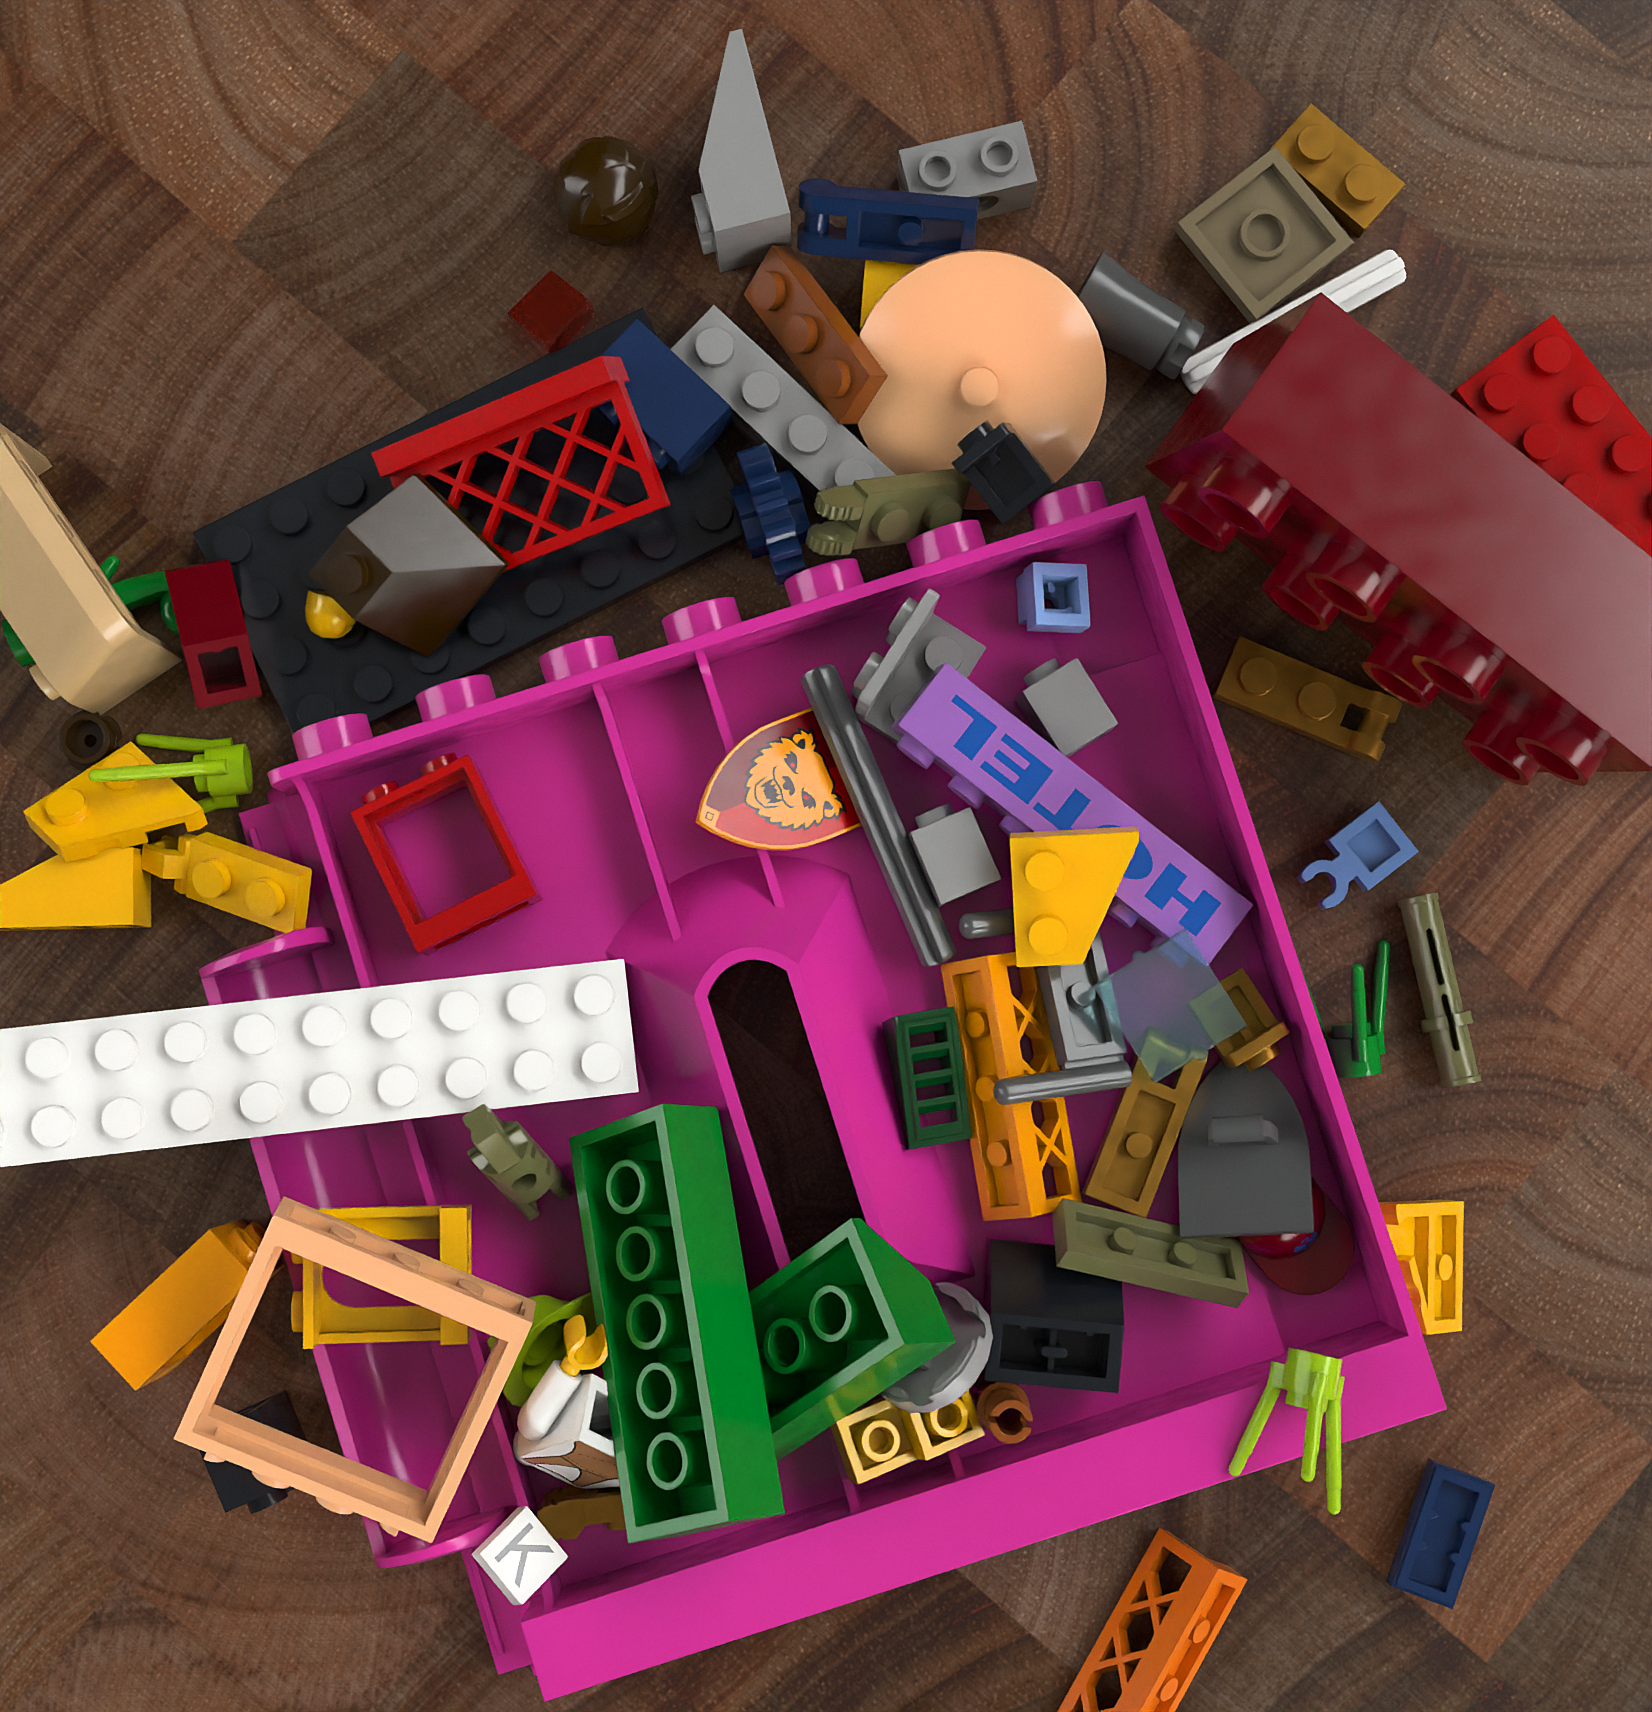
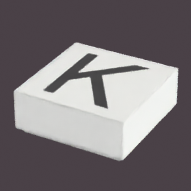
M527 1506L518 1507L471 1554L512 1605H523L568 1558L567 1554Z

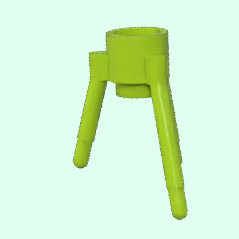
M142 733L136 737V743L140 746L204 754L194 755L193 762L94 769L89 772V779L93 782L194 776L198 793L209 792L211 795L196 801L203 808L204 814L216 809L239 807L238 795L250 794L253 790V773L246 743L233 745L232 738L207 740ZM160 828V829L148 831V832H146V833L148 834V833L153 832V831L156 832V831L161 830V829H164V828Z
M1288 1347L1285 1364L1271 1361L1267 1385L1229 1465L1228 1470L1232 1476L1237 1477L1241 1474L1281 1390L1285 1389L1287 1390L1286 1404L1307 1409L1301 1477L1306 1482H1311L1315 1477L1323 1412L1325 1413L1327 1509L1332 1515L1340 1512L1342 1488L1341 1396L1345 1377L1340 1376L1343 1359Z

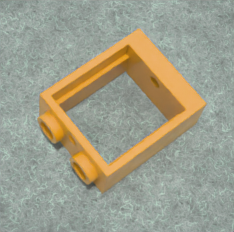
M242 1219L209 1229L90 1342L135 1391L172 1372L227 1320L266 1230L255 1222L247 1225ZM279 1259L270 1279L285 1266Z

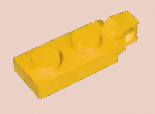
M210 832L200 835L185 833L184 836L180 835L179 839L165 835L162 836L161 840L142 845V869L162 879H175L174 890L180 894H186V897L283 933L306 928L312 877L311 868Z

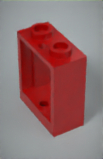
M454 752L439 756L420 768L422 777L402 787H399L397 781L382 784L361 797L364 803L363 806L350 811L417 953L429 956L543 900L477 763L468 754L459 759ZM467 785L511 878L427 919L382 826Z

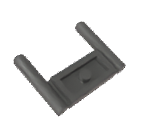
M1013 908L964 914L959 920V931L966 939L1015 934ZM1098 930L1083 964L1036 966L1057 1065L1062 1066L1063 1070L998 1080L994 1085L993 1093L999 1104H1018L1125 1088L1131 1085V1069L1123 1058V1054L1127 1053L1101 935Z

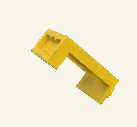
M472 1204L314 1208L388 1240L440 1239V1262L472 1275ZM291 1252L293 1264H303V1291H294L291 1303L293 1332H303V1349H314L319 1344L440 1341V1345L468 1344L473 1337L472 1327L420 1305L375 1307L342 1305L330 1296L324 1286L322 1276L324 1265Z

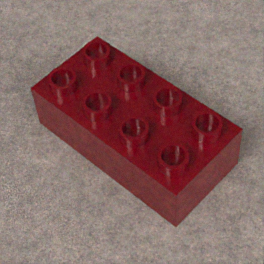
M1322 292L1233 343L1144 466L1172 488L1160 504V510L1167 520L1195 542L1214 551H1225L1235 537L1274 568L1262 584V590L1276 606L1297 621L1320 631H1326L1336 617L1375 646L1362 664L1364 671L1373 681L1398 699L1422 709L1428 708L1438 695L1473 723V726L1461 741L1466 752L1482 766L1503 779L1525 786L1529 784L1536 772H1549L1569 783L1585 786L1595 772L1652 771V557Z

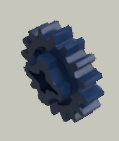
M764 443L736 452L744 484L730 488L752 559L767 555L772 573L779 586L784 584L791 576L806 570L800 545L806 543L808 528H811L796 477H793L791 470L781 473L776 471L768 445Z

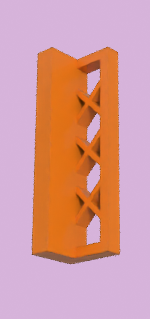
M1159 1528L1057 1712H1082V1710L1083 1712H1175L1248 1579L1228 1565L1205 1557L1171 1532ZM1171 1551L1192 1567L1179 1591L1162 1595L1158 1573ZM1150 1612L1154 1636L1147 1649L1131 1653L1127 1629L1134 1616ZM1138 1664L1136 1669L1134 1670L1133 1665ZM1118 1669L1122 1694L1115 1707L1099 1711L1095 1687L1103 1673Z

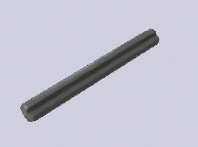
M832 664L821 665L809 670L801 676V684L919 961L925 968L943 963L956 954V948L838 671Z

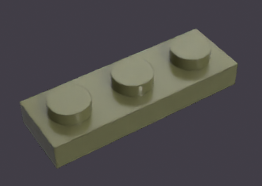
M1065 1198L1061 1199L1052 1213L1056 1265L1058 1267L1238 1308L1249 1294L1242 1246L1239 1240L1227 1237L1181 1239L1180 1226Z

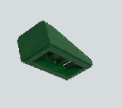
M954 1007L894 1016L882 1022L906 1150L971 1139L960 1037ZM934 1031L935 1044L910 1047V1035ZM939 1058L941 1070L914 1074L912 1062ZM944 1084L946 1096L917 1101V1088ZM949 1109L951 1122L920 1128L919 1115Z

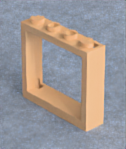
M284 1196L269 1223L174 1439L206 1452L204 1460L217 1463L227 1460L249 1469L257 1480L268 1486L280 1489L291 1486L316 1496L318 1503L330 1511L339 1514L355 1512L378 1521L386 1532L395 1537L400 1530L432 1543L533 1324L536 1301ZM283 1249L497 1337L428 1491L214 1404Z

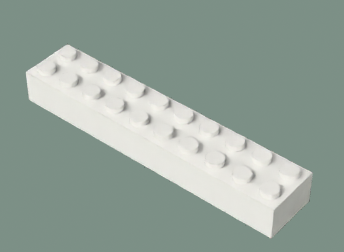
M624 959L0 1029V1167L473 1111L482 1104H485L489 1109H499L639 1092Z

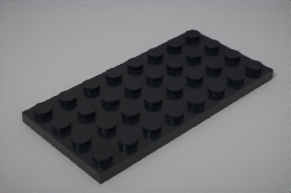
M643 307L193 532L207 562L225 558L230 560L252 652L292 733L323 720L357 713L366 714L370 727L416 705L415 697L422 691L454 679L473 676L745 539L730 488L735 487L714 444H712L682 476L668 464L662 470L657 469L671 503L670 506L503 572L432 656L427 657L358 621H355L351 631L340 638H321L310 630L305 621V605L308 590L326 592L308 573L347 525L394 490L390 477H380L371 455L372 452L601 356L636 319L641 321L658 337ZM592 408L582 435L612 448L621 424L619 422L615 427L611 426ZM576 416L561 421L559 424L571 429ZM546 428L537 431L533 435L525 458L554 471L567 438ZM518 440L501 447L514 452ZM627 442L623 454L634 458ZM578 444L565 477L595 491L608 457ZM489 452L478 456L469 482L497 495L509 462ZM461 463L445 471L457 476ZM619 463L606 496L626 506H631L648 499L649 496L640 473ZM521 468L509 501L538 514L550 481ZM434 476L425 478L448 500L453 485ZM561 486L549 519L569 529L579 527L583 522L591 500ZM464 492L457 511L482 535L493 504L468 492ZM601 506L597 519L615 511ZM504 510L492 542L512 552L522 550L525 547L534 523ZM544 529L540 542L557 536V534Z

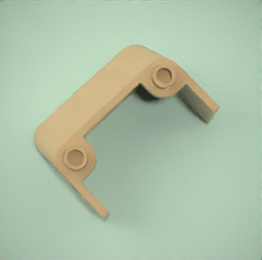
M0 423V610L36 662L34 666L29 668V671L46 696L53 701L62 696L70 704L93 714L98 711L101 716L181 662L183 658L175 648L142 630L39 479V475L52 467L46 456Z

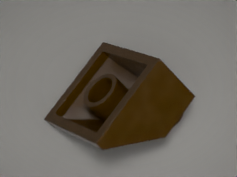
M419 473L413 474L347 525L308 574L354 620L429 657L439 649L510 563Z

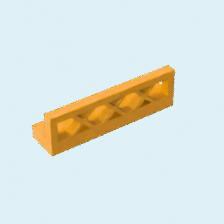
M1016 952L940 964L947 1007H954L959 1030L972 1136L970 1145L983 1221L1030 1218L1047 1214L1055 1210L1062 1198L1082 1203L1064 1097L1039 1100L1042 1103L1044 1122L1041 1129L1033 1123L1031 1112L1033 1101L1001 1105L994 1097V1085L1000 1079L1059 1071L1036 966L1019 967L1023 993L1019 1001L1011 994L1007 967L1016 965ZM1023 1033L1031 1039L1034 1056L1030 1065L1022 1058L1020 1040ZM1046 1161L1053 1167L1057 1195L1050 1197L1045 1195L1042 1170Z

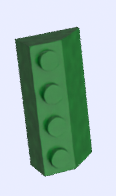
M861 1218L849 1219L749 1292L776 1461H780L956 1342L929 1279Z

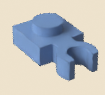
M1378 801L1324 841L1335 855L1334 858L1331 860H1318L1307 864L1299 871L1296 878L1300 883H1304L1312 879L1317 873L1327 876L1331 882V890L1326 897L1317 903L1321 910L1338 905L1345 898L1349 882L1352 879L1363 892L1368 891L1419 851Z

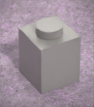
M1054 658L1023 678L1028 688L1023 690L1016 699L1018 706L1033 730L1067 758L1106 735L1118 724L1078 658L1062 667Z
M948 803L915 818L919 829L910 832L908 838L938 907L990 886L1001 879L971 807L954 813L951 804Z

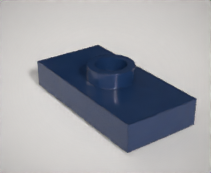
M1428 1458L1386 1582L1394 1588L1453 1609L1495 1484L1484 1478Z

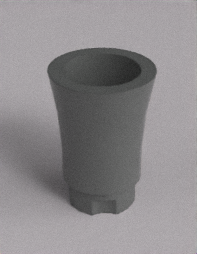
M1104 250L1076 295L1090 314L1103 347L1125 356L1149 371L1155 367L1159 372L1173 380L1183 369L1204 332L1205 326L1202 323L1184 315L1186 309L1163 297L1130 274Z

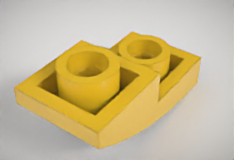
M969 1389L955 1402L936 1411L924 1413H909L892 1405L882 1397L861 1405L830 1426L849 1481L857 1485L916 1459L930 1460L985 1435Z

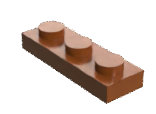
M771 245L743 295L838 424H858L888 375L790 246Z

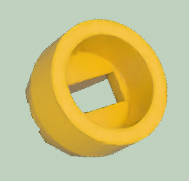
M308 590L305 605V621L313 633L321 638H340L352 630L356 620L327 592Z

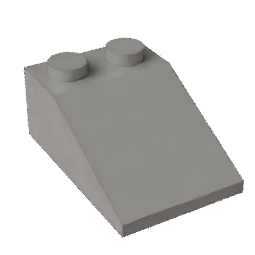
M742 29L729 32L699 166L702 193L691 195L695 213L694 220L703 255L715 252L720 272L762 262L771 245L790 246L792 248L790 210Z

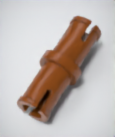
M981 1376L975 1384L979 1393H974L977 1415L982 1425L991 1431L1001 1442L1015 1444L1025 1440L1032 1430L1027 1421H1033V1415L1030 1411L1028 1397L1023 1388L1016 1383L985 1381Z

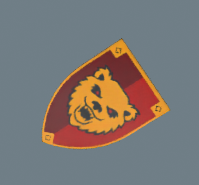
M812 707L757 729L729 751L715 769L705 788L695 822L711 833L728 841L763 850L805 848L862 826Z

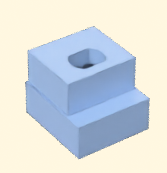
M1032 562L1016 578L1019 624L1027 625V631L1082 633L1090 627L1087 564ZM1044 599L1051 600L1054 609H1046L1044 607Z

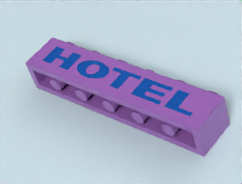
M947 662L934 670L890 727V729L902 737L896 746L911 760L925 769H928L931 763L934 762L953 777L947 786L957 796L976 809H979L983 802H985L1003 816L1004 819L998 826L1009 836V833L1137 826L1139 843L1107 913L1128 928H1132L1137 921L1156 936L1150 944L1151 947L1180 968H1182L1186 961L1190 964L1207 967L1254 905Z

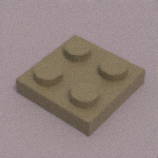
M1276 147L1269 150L1182 218L1174 229L1176 234L1249 323L1256 322L1274 310L1349 251L1354 243Z

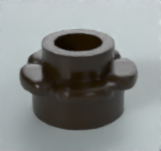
M82 710L74 714L62 726L59 735V747L67 757L68 763L73 768L84 772L120 748L118 741L122 738V732L119 724L112 717H102L98 711L93 714ZM94 735L97 742L93 747H88L86 739Z

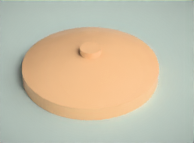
M981 249L963 250L930 259L901 276L884 292L868 314L858 337L888 377L861 417L858 427L868 449L895 475L954 469L951 463L963 454L957 444L971 431L988 420L993 428H996L1002 422L1010 423L1056 483L1079 460L1097 429L1104 406L1107 383L1104 351L1098 331L1090 314L1074 292L1052 272L1029 259L1011 253ZM971 484L964 509H990Z

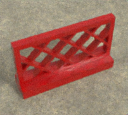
M621 356L596 357L371 453L380 477H390L394 489L413 474L420 473L424 478L434 476L453 485L447 501L456 510H458L464 492H468L493 504L482 536L510 563L503 572L671 505L624 384L630 380ZM611 400L621 424L612 448L582 435L592 408ZM576 416L571 429L559 424L561 421ZM544 428L567 438L554 471L525 458L534 433ZM518 440L514 452L501 447ZM627 442L634 458L623 454ZM578 444L608 457L595 491L565 477ZM487 452L509 462L497 495L469 482L478 456ZM461 463L457 476L445 471ZM619 463L640 473L649 496L648 499L631 506H626L606 496ZM521 468L550 481L538 514L509 501ZM561 486L591 500L581 526L574 529H569L549 519ZM601 506L615 511L597 519ZM504 510L534 523L524 549L517 552H512L492 542ZM544 529L557 534V536L540 542Z

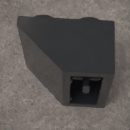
M989 1238L983 1308L990 1317L993 1339L988 1361L980 1373L985 1381L1118 1393L1124 1335L1122 1281L1058 1267L1056 1265L1055 1245Z

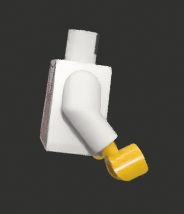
M576 1315L570 1318L563 1327L567 1355L563 1361H553L519 1412L517 1422L519 1430L513 1439L514 1454L521 1464L538 1468L575 1487L585 1489L620 1487L607 1402V1383L594 1374L581 1376L579 1373L580 1370L593 1369L605 1362L608 1348L604 1325L600 1324L591 1336L586 1337L584 1317Z

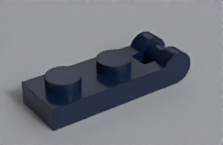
M808 179L799 185L798 205L804 210V222L800 223L797 229V248L811 255L922 264L944 254L963 250H975L979 198L837 186L834 182L826 179ZM830 215L847 216V228H837L829 223Z

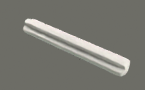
M1384 250L1270 312L1256 322L1246 325L1191 355L1180 372L1185 386L1193 394H1197L1233 343L1320 292L1345 312L1349 313L1399 286L1407 278L1403 260L1393 250Z

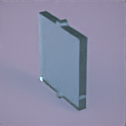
M1185 928L1146 953L1142 951L1134 952L1132 962L1093 986L1155 1083L1195 1058L1199 1061L1205 1060L1208 1056L1207 1050L1247 1026Z

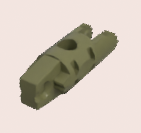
M485 1104L480 1105L462 1117L467 1129L471 1130V1139L475 1145L467 1151L469 1158L528 1221L540 1215L536 1200L544 1195L548 1189L558 1196L561 1201L573 1194V1183L517 1120L514 1122L502 1121Z

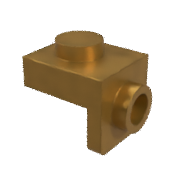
M1243 967L1185 1002L1227 1068L1237 1067L1244 1063L1249 1072L1255 1070L1282 1052L1277 1041L1290 1033L1284 1021L1278 1022Z

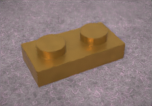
M1312 103L1271 147V149L1276 147L1325 208L1359 238L1405 186L1402 180Z

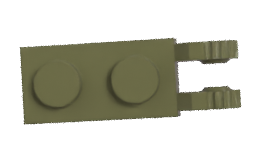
M954 468L854 480L853 485L821 489L817 493L814 509L822 517L836 521L811 525V528H808L805 544L813 552L819 553V555L835 556V554L841 556L851 554L852 550L907 543L925 532L959 522L971 483L964 474H959Z

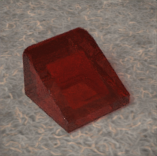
M552 270L507 313L547 355L564 347L596 316L592 303Z

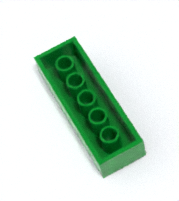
M660 1104L570 1137L569 1143L596 1327L600 1324L604 1325L608 1355L602 1364L604 1380L607 1383V1402L628 1543L686 1536L785 1514L718 1107Z

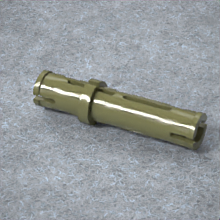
M1437 892L1397 902L1398 907L1401 908L1412 956V964L1415 969L1426 1019L1420 1020L1423 1033L1429 1032L1441 1081L1439 1082L1440 1088L1443 1089L1479 1082L1482 1079L1478 1073L1467 1024L1473 1023L1471 1010L1464 1011Z

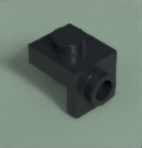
M987 420L979 425L957 444L963 454L951 463L959 474H964L1003 525L1007 524L1032 502L1056 485L1055 481L1010 423L1002 422L996 428H993Z

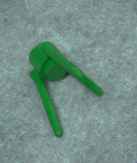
M1381 940L1377 944L1370 1021H1367L1366 993L1362 965L1354 964L1350 970L1352 1022L1332 1024L1331 1037H1327L1306 981L1337 1078L1362 1077L1382 1073L1380 1055L1386 1053L1383 1031L1390 945L1386 940Z

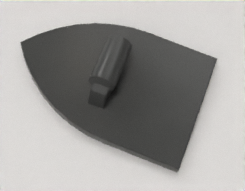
M1220 1060L1203 1080L1190 1103L1182 1124L1178 1145L1181 1239L1314 1233L1311 1159L1305 1126L1288 1090L1265 1064L1249 1072L1244 1063L1237 1067L1227 1068L1223 1061Z

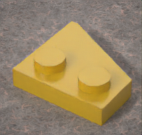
M131 741L23 811L30 828L66 863L96 856L108 848L124 849L148 843L146 833L148 831L185 822L187 831L192 832L208 824L203 808L171 778L117 782H93L89 779V772L94 769L155 764Z
M1138 827L1009 833L1016 966L1033 967L1083 964L1139 843Z
M1440 1199L1379 1202L1422 1334L1431 1335L1462 1331L1464 1201Z

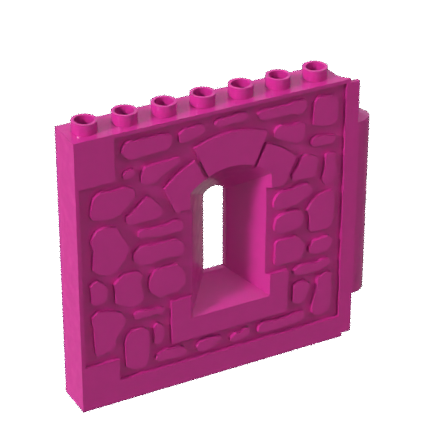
M1100 481L1072 485L1047 494L1028 506L1035 530L988 545L986 544L979 520H964L941 526L913 538L906 544L913 568L864 583L858 561L855 558L840 559L820 564L801 571L784 582L791 604L790 607L743 622L734 597H721L699 602L677 610L662 619L661 622L669 645L619 660L612 636H597L575 641L555 648L539 657L538 660L546 682L545 684L501 698H496L489 675H473L444 682L416 695L415 699L422 719L421 723L380 736H373L368 717L363 713L338 716L311 724L296 731L291 736L299 761L275 768L267 773L271 787L274 788L266 792L270 804L238 813L249 847L311 868L312 877L306 928L288 933L273 929L275 937L227 953L199 969L209 1006L624 959L639 1092L490 1109L502 1121L514 1122L517 1120L573 1183V1194L563 1201L548 1189L544 1195L536 1200L540 1215L531 1221H528L469 1158L467 1151L475 1145L471 1139V1130L467 1129L462 1120V1117L469 1112L249 1138L272 1217L284 1196L311 1208L472 1204V1275L526 1298L548 1295L568 1302L591 1292L569 1138L660 1104L718 1107L748 1292H751L791 1262L708 998L715 981L726 969L747 960L769 962L787 971L866 1224L927 1277L932 1288H938L934 1283H952L966 1289L983 1307L989 1238L1055 1245L1052 1221L1053 1212L1030 1218L983 1221L970 1139L906 1150L882 1022L894 1016L947 1007L940 964L1016 952L1015 934L966 939L959 931V920L964 914L1013 908L1010 836L998 826L1004 817L985 802H983L979 809L974 808L947 786L953 777L932 762L928 769L923 768L906 756L896 746L897 744L859 721L907 836L910 832L919 829L915 818L930 810L948 803L951 804L954 813L971 807L1001 876L999 881L990 886L938 907L956 948V954L943 963L926 968L919 961L862 826L805 848L763 850L728 841L695 823L705 788L715 769L729 751L757 729L811 708L801 684V676L806 672L821 665H834L855 710L858 699L850 695L854 688L853 683L873 652L882 657L886 656L891 648V645L884 641L889 633L888 629L908 597L920 602L929 588L940 594L933 613L987 647L967 679L1032 730V726L1016 702L1020 693L1028 688L1023 678L1056 658L1061 667L1078 658L1118 724L1109 733L1068 758L1254 904L1207 967L1190 964L1188 961L1185 962L1182 968L1174 965L1151 947L1150 944L1156 936L1137 921L1132 928H1128L1106 912L1099 931L1127 1053L1123 1054V1058L1131 1067L1136 1046L1143 1030L1148 1024L1166 1031V1039L1186 1046L1191 1041L1209 1049V1054L1195 1090L1196 1093L1203 1080L1221 1058L1185 1002L1243 967L1278 1022L1284 1021L1290 1031L1289 1034L1277 1041L1282 1052L1265 1063V1065L1284 1084L1302 1117L1309 1143L1311 1176L1341 1211L1352 1229L1355 1250L1350 1269L1337 1285L1320 1294L1298 1295L1290 1293L1271 1282L1242 1247L1249 1294L1238 1308L1122 1282L1124 1335L1118 1393L1018 1384L1023 1388L1028 1397L1030 1411L1033 1415V1421H1027L1032 1430L1025 1440L1015 1444L1001 1442L991 1431L982 1425L985 1435L927 1461L916 1459L859 1485L850 1483L831 1427H829L777 1462L785 1514L686 1536L628 1543L626 1529L608 1530L605 1523L585 1526L577 1539L563 1541L562 1538L558 1539V1545L567 1554L568 1558L523 1605H512L471 1554L518 1507L527 1506L536 1515L545 1494L549 1493L551 1488L557 1489L558 1486L564 1488L569 1483L533 1466H525L517 1460L513 1450V1439L519 1430L517 1422L522 1407L512 1405L503 1394L502 1389L432 1543L400 1530L395 1537L386 1532L378 1521L363 1515L362 1519L377 1568H391L422 1563L461 1551L498 1675L531 1665L533 1675L537 1676L544 1702L1302 1457L1307 1409L1286 1404L1287 1390L1282 1389L1241 1474L1234 1477L1228 1470L1236 1453L1237 1446L1267 1385L1271 1361L1285 1364L1288 1347L1343 1359L1340 1376L1345 1377L1341 1396V1444L1447 1410L1145 495L1109 506ZM1032 562L1087 564L1090 627L1082 633L1027 631V625L1019 624L1016 578ZM1044 599V607L1046 609H1054L1052 601ZM454 752L459 759L468 754L477 763L543 900L429 956L417 953L350 811L363 806L364 803L361 797L382 784L397 781L399 787H402L422 777L420 768L439 756ZM467 785L382 826L427 919L511 878ZM1016 965L1008 966L1007 971L1011 994L1019 1001L1023 993L1019 967ZM934 1031L909 1036L911 1048L936 1043ZM1023 1033L1020 1040L1022 1058L1030 1065L1034 1056L1031 1039ZM939 1058L912 1062L914 1074L941 1070ZM1157 1063L1151 1080L1171 1088L1176 1070ZM944 1084L917 1088V1101L946 1096ZM1122 1088L1065 1096L1082 1203L1135 1215L1082 1193ZM1038 1100L1033 1101L1031 1112L1033 1123L1041 1129L1044 1122L1042 1103ZM949 1109L919 1115L920 1128L951 1122ZM1181 1129L1146 1217L1180 1226L1178 1145ZM1046 1161L1042 1170L1045 1195L1050 1197L1057 1195L1053 1167ZM440 1239L390 1240L440 1261ZM283 1249L294 1291H303V1264H293L291 1252ZM326 1266L323 1268L322 1276L326 1290L333 1299L342 1305L353 1307L417 1305ZM473 1328V1337L470 1342L460 1345H440V1341L319 1344L312 1349L344 1457L428 1491L491 1353L487 1343L490 1334ZM602 1364L586 1373L594 1374L604 1380ZM975 1382L969 1388V1392L976 1408L974 1393H979V1390L975 1387ZM878 1394L866 1403L882 1398L883 1396ZM1324 1412L1322 1417L1319 1451L1326 1449V1424Z

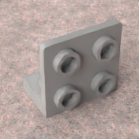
M931 588L927 590L920 602L911 597L907 598L888 629L889 633L884 640L891 645V648L885 657L876 652L871 654L853 683L854 688L850 693L851 696L858 699L854 710L858 720L895 744L902 737L890 729V727L934 670L947 662L968 678L987 648L933 613L940 594Z

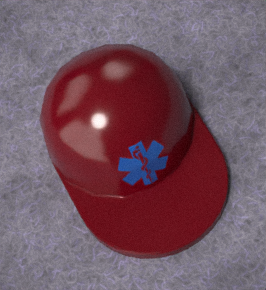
M1312 1176L1314 1233L1235 1236L1241 1242L1243 1249L1271 1282L1283 1290L1298 1295L1320 1294L1337 1285L1350 1269L1355 1250L1352 1229L1347 1219Z

